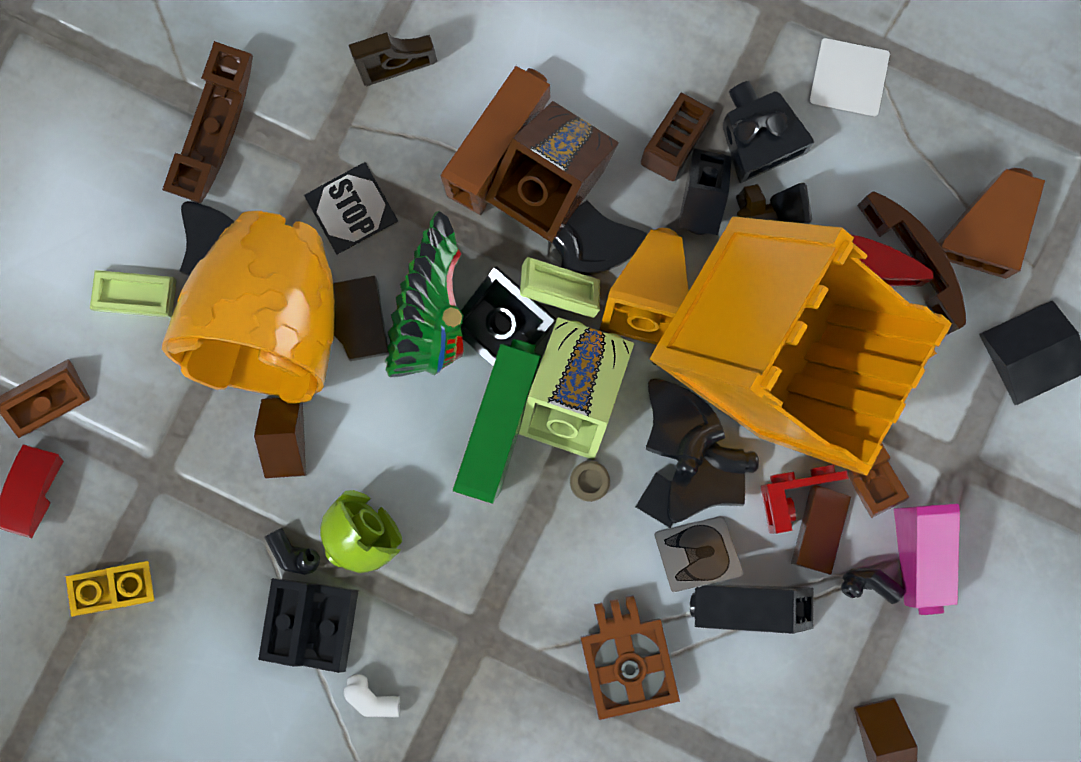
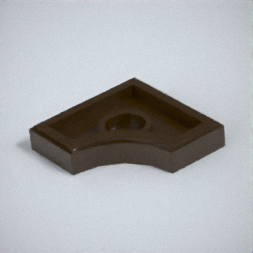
M385 32L349 44L353 60L364 86H370L438 62L430 35L412 39H399Z
M376 276L333 283L335 300L334 336L344 346L348 359L356 361L389 355Z

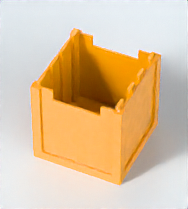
M733 216L649 360L757 437L867 476L882 449L881 443L892 423H896L906 406V403H904L911 389H915L926 370L924 369L925 364L936 346L939 347L952 323L942 314L933 313L924 305L909 303L859 259H866L868 255L852 242L854 237L842 227Z

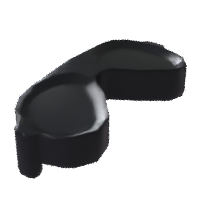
M777 110L764 114L754 113L751 117L739 119L730 127L738 140L747 144L753 140L761 127H766L776 136L783 135L786 131L789 117Z

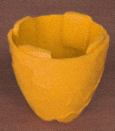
M247 211L243 212L230 227L223 231L206 256L195 266L181 290L177 300L178 304L173 312L162 343V350L165 355L181 366V372L185 377L216 390H225L227 386L257 393L279 395L287 403L311 401L314 394L323 389L331 344L334 340L335 300L331 269L328 266L322 238L316 229L301 221H295L293 227L285 225L286 218L280 214Z

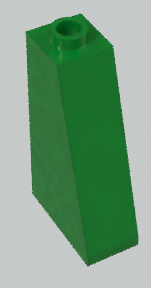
M514 338L511 345L500 344L453 487V492L491 504L494 503L501 493L520 431L528 395L543 356L534 353L536 345Z

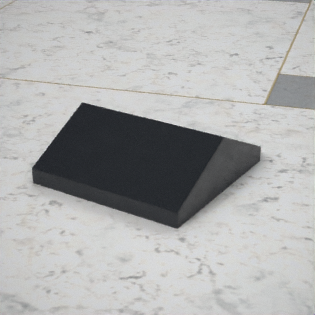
M497 266L492 269L460 310L463 314L461 324L462 339L492 366H494L500 344L511 345L514 338L534 344L537 347L556 321V318L536 300L520 296V286Z
M1053 300L979 334L1014 405L1021 404L1081 376V339L1079 332Z

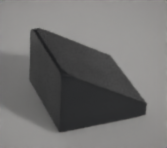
M805 183L796 184L774 194L770 198V204L774 208V212L776 211L779 221L810 224L813 220L808 189Z

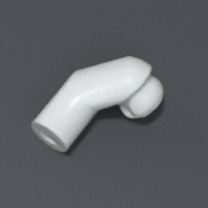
M361 674L351 675L347 679V687L344 688L345 699L361 715L366 717H399L400 696H375L368 689L367 677Z

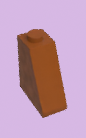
M1021 168L1005 169L995 177L938 241L949 261L1005 279L1020 272L1045 180L1032 177V172Z

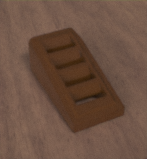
M681 92L645 147L641 165L669 181H675L715 110ZM681 111L699 122L695 124L678 114ZM672 124L690 134V136H687L684 133L672 128ZM666 138L667 140L682 147V149L680 150L670 145L669 143L663 141V139Z

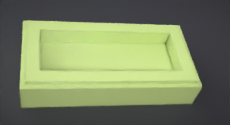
M527 257L522 264L520 296L594 318L600 311V280Z
M95 270L90 309L99 312L171 318L173 315L177 279L169 276Z

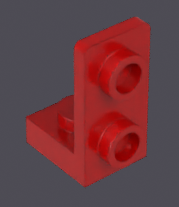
M834 465L811 468V477L795 479L794 472L770 476L771 484L760 486L769 533L778 534L793 531L791 522L796 521V510L793 499L791 497L786 498L785 490L849 479L848 472H835Z

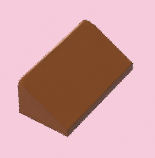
M67 359L0 396V414L16 436L20 438L89 401L90 397L74 366Z

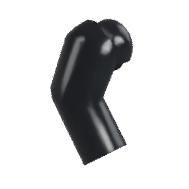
M283 528L264 537L282 570L302 575L310 574L317 570L320 563L319 553L313 548L306 549L292 546Z
M877 568L850 569L842 577L844 581L841 584V590L850 598L861 597L863 589L874 590L889 603L895 604L901 600L905 592L902 586Z

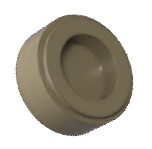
M594 461L582 462L571 473L570 487L574 495L579 499L587 502L597 501L609 490L610 476L606 468L600 463Z

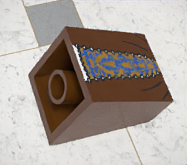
M552 101L512 138L485 200L552 243L604 173L619 142Z

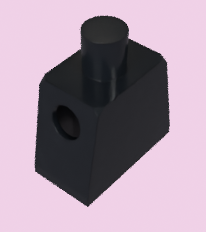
M750 81L742 82L729 90V95L736 109L726 114L723 130L740 184L808 153L814 144V140L779 92L774 91L758 98ZM777 110L789 117L787 128L783 135L776 136L766 127H761L753 140L747 144L739 141L730 127L739 119L751 117L754 113L764 114Z

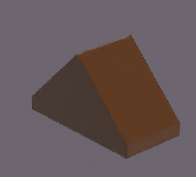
M281 398L261 399L254 438L264 477L269 479L306 476L303 402L287 403Z
M895 698L854 707L868 762H917L918 746Z

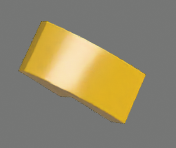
M149 561L65 576L71 617L155 601Z

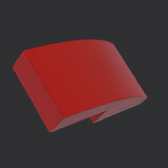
M22 445L8 473L0 495L1 530L32 539L51 504L45 495L64 462L59 454Z

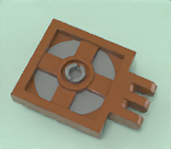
M634 595L626 597V607L629 613L623 615L621 614L618 599L610 600L613 617L605 618L606 612L602 602L594 604L600 632L580 636L599 720L680 702L661 619L658 618L640 623Z

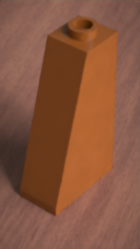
M518 66L514 67L440 175L448 198L479 215L483 213L489 203L485 198L512 138L545 108L550 99V84L547 83L544 75L531 68L525 71Z

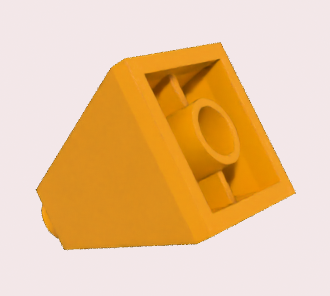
M669 228L650 230L611 287L600 330L658 345L689 292L683 239L675 231Z

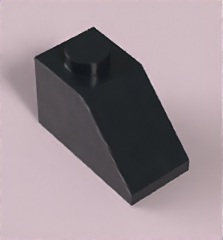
M693 149L681 206L679 228L688 229L695 234L703 235L708 233L718 236L729 196L732 156Z

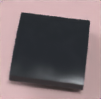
M272 578L258 660L292 667L305 666L337 673L346 672L359 590Z

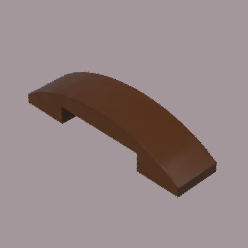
M214 41L201 77L206 82L181 155L178 153L174 154L162 188L163 191L200 204L203 202L222 166L238 124L250 78L253 60L251 53Z
M873 191L868 194L857 206L877 235L881 237L893 229L911 257L933 271V280L929 283L937 294L925 301V304L933 313L942 314L952 323L947 335L965 326L966 311L961 287L955 271L940 244L929 230L901 205Z

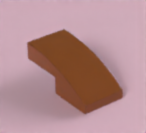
M882 443V449L867 476L845 468L871 518L907 501L909 498L908 493L889 464L891 457Z

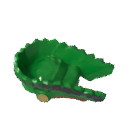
M440 211L434 213L430 220V228L423 231L421 243L417 250L414 251V260L408 266L409 274L405 276L406 280L400 283L401 294L396 296L397 309L391 314L393 326L387 332L390 343L387 346L389 356L385 359L387 364L385 371L389 377H402L424 371L435 376L443 368L461 358L464 353L461 333L463 314L456 306L452 285L453 271L462 254L457 248L455 233L449 218Z

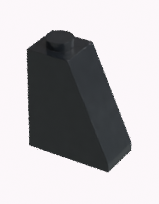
M708 584L695 588V593H692L690 598V614L692 617H695V627L795 634L813 629L814 588Z

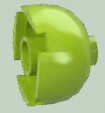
M355 490L343 492L324 514L320 525L321 540L328 560L337 567H343L346 570L357 573L380 569L400 552L401 549H397V547L402 543L401 533L388 512L380 507L378 513H376L371 506L366 504L371 498L364 493Z

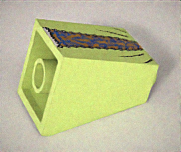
M558 317L528 395L519 435L595 460L634 343L623 339L617 334L604 333L586 327L579 321Z

